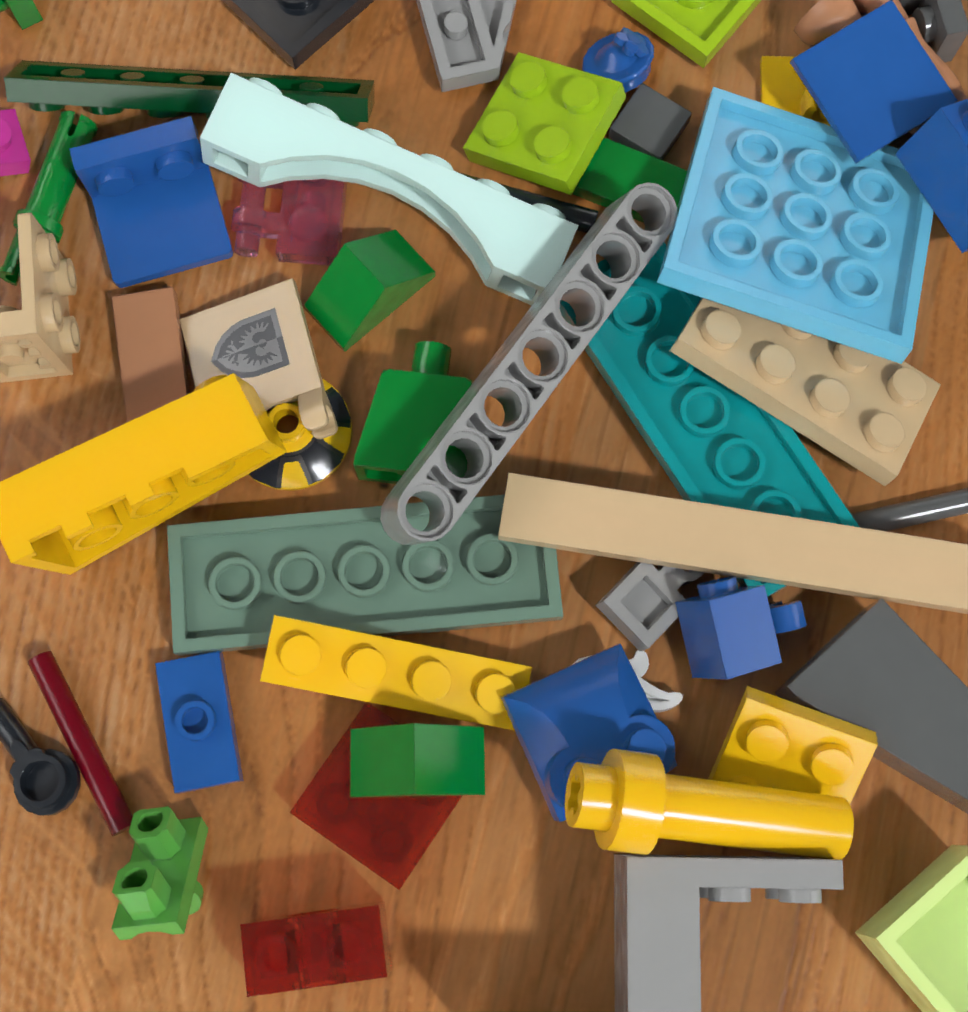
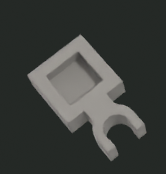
M637 562L596 604V607L639 651L649 649L678 618L675 602L685 598L677 589L680 586L697 580L704 572L692 570L688 572L683 569L660 565L656 569L652 564Z

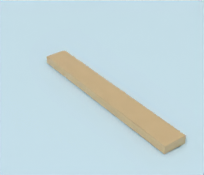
M508 473L498 540L723 576H736V578L875 600L882 598L888 602L968 614V544Z

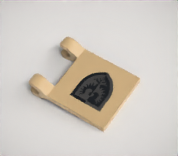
M293 278L179 319L195 387L211 377L217 375L228 376L234 373L255 388L266 412L279 404L298 401L302 424L308 431H312L316 439H323L337 433V421L325 392L297 284Z

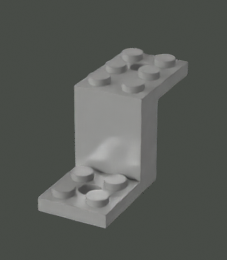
M614 854L615 1012H701L699 898H708V901L751 902V888H765L766 899H779V902L822 903V889L844 890L843 860L778 856Z

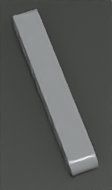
M655 183L639 184L603 211L385 498L381 507L380 520L384 531L392 540L401 545H417L440 539L452 529L673 230L677 218V206L667 189ZM632 209L643 218L645 230L640 228L633 220ZM596 254L604 257L609 263L611 278L604 275L598 268ZM560 300L567 302L574 309L576 314L575 326L566 322L562 317ZM524 347L531 349L539 357L541 363L539 376L531 373L524 365L522 358ZM487 396L497 399L503 406L505 415L502 426L492 423L487 417L484 409ZM449 445L459 448L466 456L468 462L467 471L463 478L452 474L447 467L445 457ZM411 496H416L423 500L428 507L430 513L429 522L423 531L413 528L407 520L405 514L406 504Z

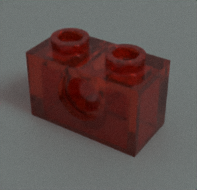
M385 901L258 918L240 924L247 997L385 978L392 971Z

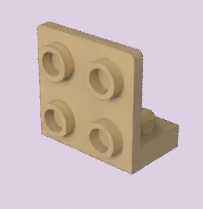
M32 213L18 214L22 310L0 305V383L73 375L72 353H79L80 351L78 324L75 317L69 314L68 296L75 295L77 292V279L73 262L70 258L62 256L58 250L53 233H46Z

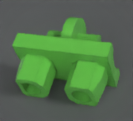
M168 806L142 809L134 813L129 829V834L135 841L131 859L122 869L118 870L112 890L119 903L111 929L119 940L132 939L136 935L145 932H163L172 935L185 933L188 916L200 909L204 894L203 887L197 881L209 828L202 817L178 819L173 810Z

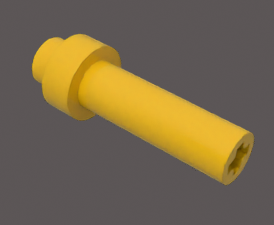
M613 748L607 752L601 765L576 762L570 771L566 786L565 817L568 826L594 830L596 842L602 850L647 855L654 849L658 838L821 859L842 860L847 855L853 839V812L850 803L844 797L665 774L662 760L658 755Z

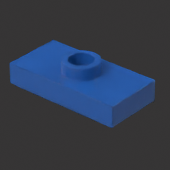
M216 651L155 663L174 793L181 794L244 781L223 653Z

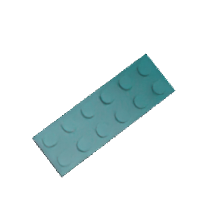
M663 242L584 350L683 500L859 527L790 426L670 352V349L702 297L657 283L667 247L665 242ZM605 259L598 262L597 265L600 271L611 278L609 263ZM560 300L561 315L566 322L575 326L576 314L574 309L567 302ZM736 578L740 586L765 585L767 598L787 586Z

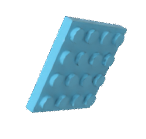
M713 87L705 105L677 207V218L669 236L657 283L902 364L913 348L934 211L895 153L899 150L898 148L886 145L855 164L831 126Z

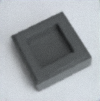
M642 83L610 127L608 138L647 155L664 160L689 124L692 112Z

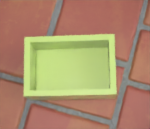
M951 845L855 932L922 1012H968V845Z

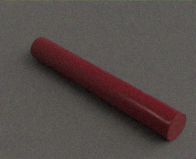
M52 651L40 653L27 662L111 835L121 834L130 829L133 815Z

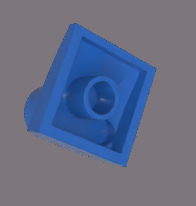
M616 644L501 697L555 821L562 822L566 820V786L570 771L576 762L601 765L607 752L614 748L658 755L662 760L665 774L678 766L675 760L673 735L669 728L656 718L621 644Z

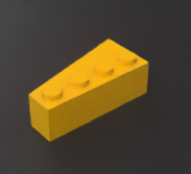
M234 373L228 376L217 375L200 383L192 393L0 481V541L10 562L13 564L71 575L283 455L287 450L255 388Z

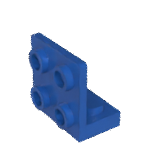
M191 116L69 149L75 172L92 198L112 279L117 287L132 286L229 259L233 256V248L210 166L203 163L200 137Z

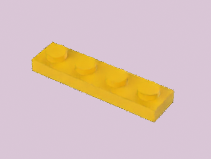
M274 614L260 681L515 731L501 697L528 685L532 667Z

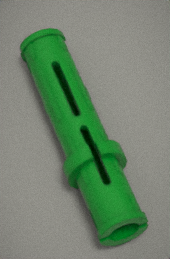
M61 112L58 126L25 209L17 210L14 217L13 226L17 230L4 263L0 267V278L14 286H17L20 278L17 215L32 213L46 233H53L57 243L60 242L64 230L60 222L78 178L69 149L91 143L98 130L96 123L82 114L78 124L75 125L73 124L76 116L75 112Z

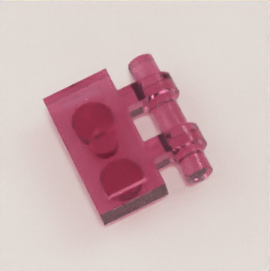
M237 178L242 183L240 206L233 209L231 229L236 233L234 249L236 254L243 257H256L259 252L260 238L277 239L276 255L279 262L331 265L341 248L347 182L328 179L294 180L258 187ZM266 188L283 189L280 213L264 210Z

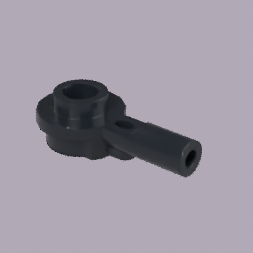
M0 698V741L15 761L10 769V774L14 778V793L19 804L28 812L40 816L56 815L68 809L77 798L81 787V775L76 762L66 753L54 749L39 748L6 701Z

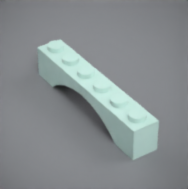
M230 73L200 136L203 163L258 187L294 180L328 179L361 184L399 198L425 213L450 234L470 258L485 286L531 306L562 267L579 226L567 221L564 214L552 206L541 203L531 205L510 196L509 191L495 181L483 178L478 180L469 178L454 171L453 167L446 160L436 155L425 153L419 156L397 146L396 142L384 132L372 128L360 130L340 121L339 117L325 106L316 103L304 105L283 96L276 86L260 78L253 77L247 80Z

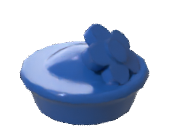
M622 28L620 32L610 34L598 40L588 49L583 58L582 71L622 82L624 91L628 92L638 87L647 79L651 70V62L654 58V46L645 35L633 32L628 28Z

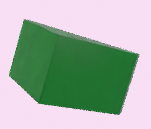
M395 229L344 243L304 304V307L335 343L346 352L436 276V273Z
M411 723L351 729L350 797L485 795L484 727Z

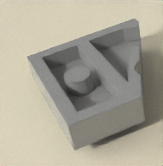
M416 0L441 92L499 80L517 0Z

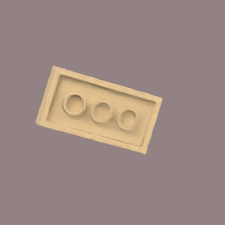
M701 298L670 349V352L883 486H886L898 476L941 385L905 361L900 364L705 298Z

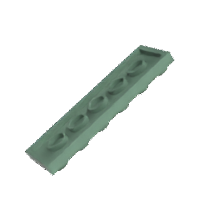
M505 494L475 497L447 534L440 539L417 545H401L387 535L380 520L382 506L167 525L173 653L178 656L216 651L227 652L267 648L274 614L385 637L562 620L563 608L556 549L498 540ZM424 502L406 504L405 514L408 522L413 528L423 531L429 522L430 513L427 505Z

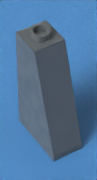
M881 598L865 607L774 693L782 699L876 732L878 746L873 757L968 814V687Z

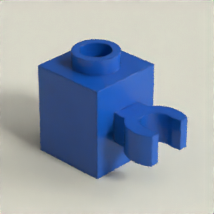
M736 576L700 583L697 585L699 596L675 602L692 678L728 680L780 664L782 659L776 634L807 626L801 600L783 604L782 601L769 603L765 585L738 587Z

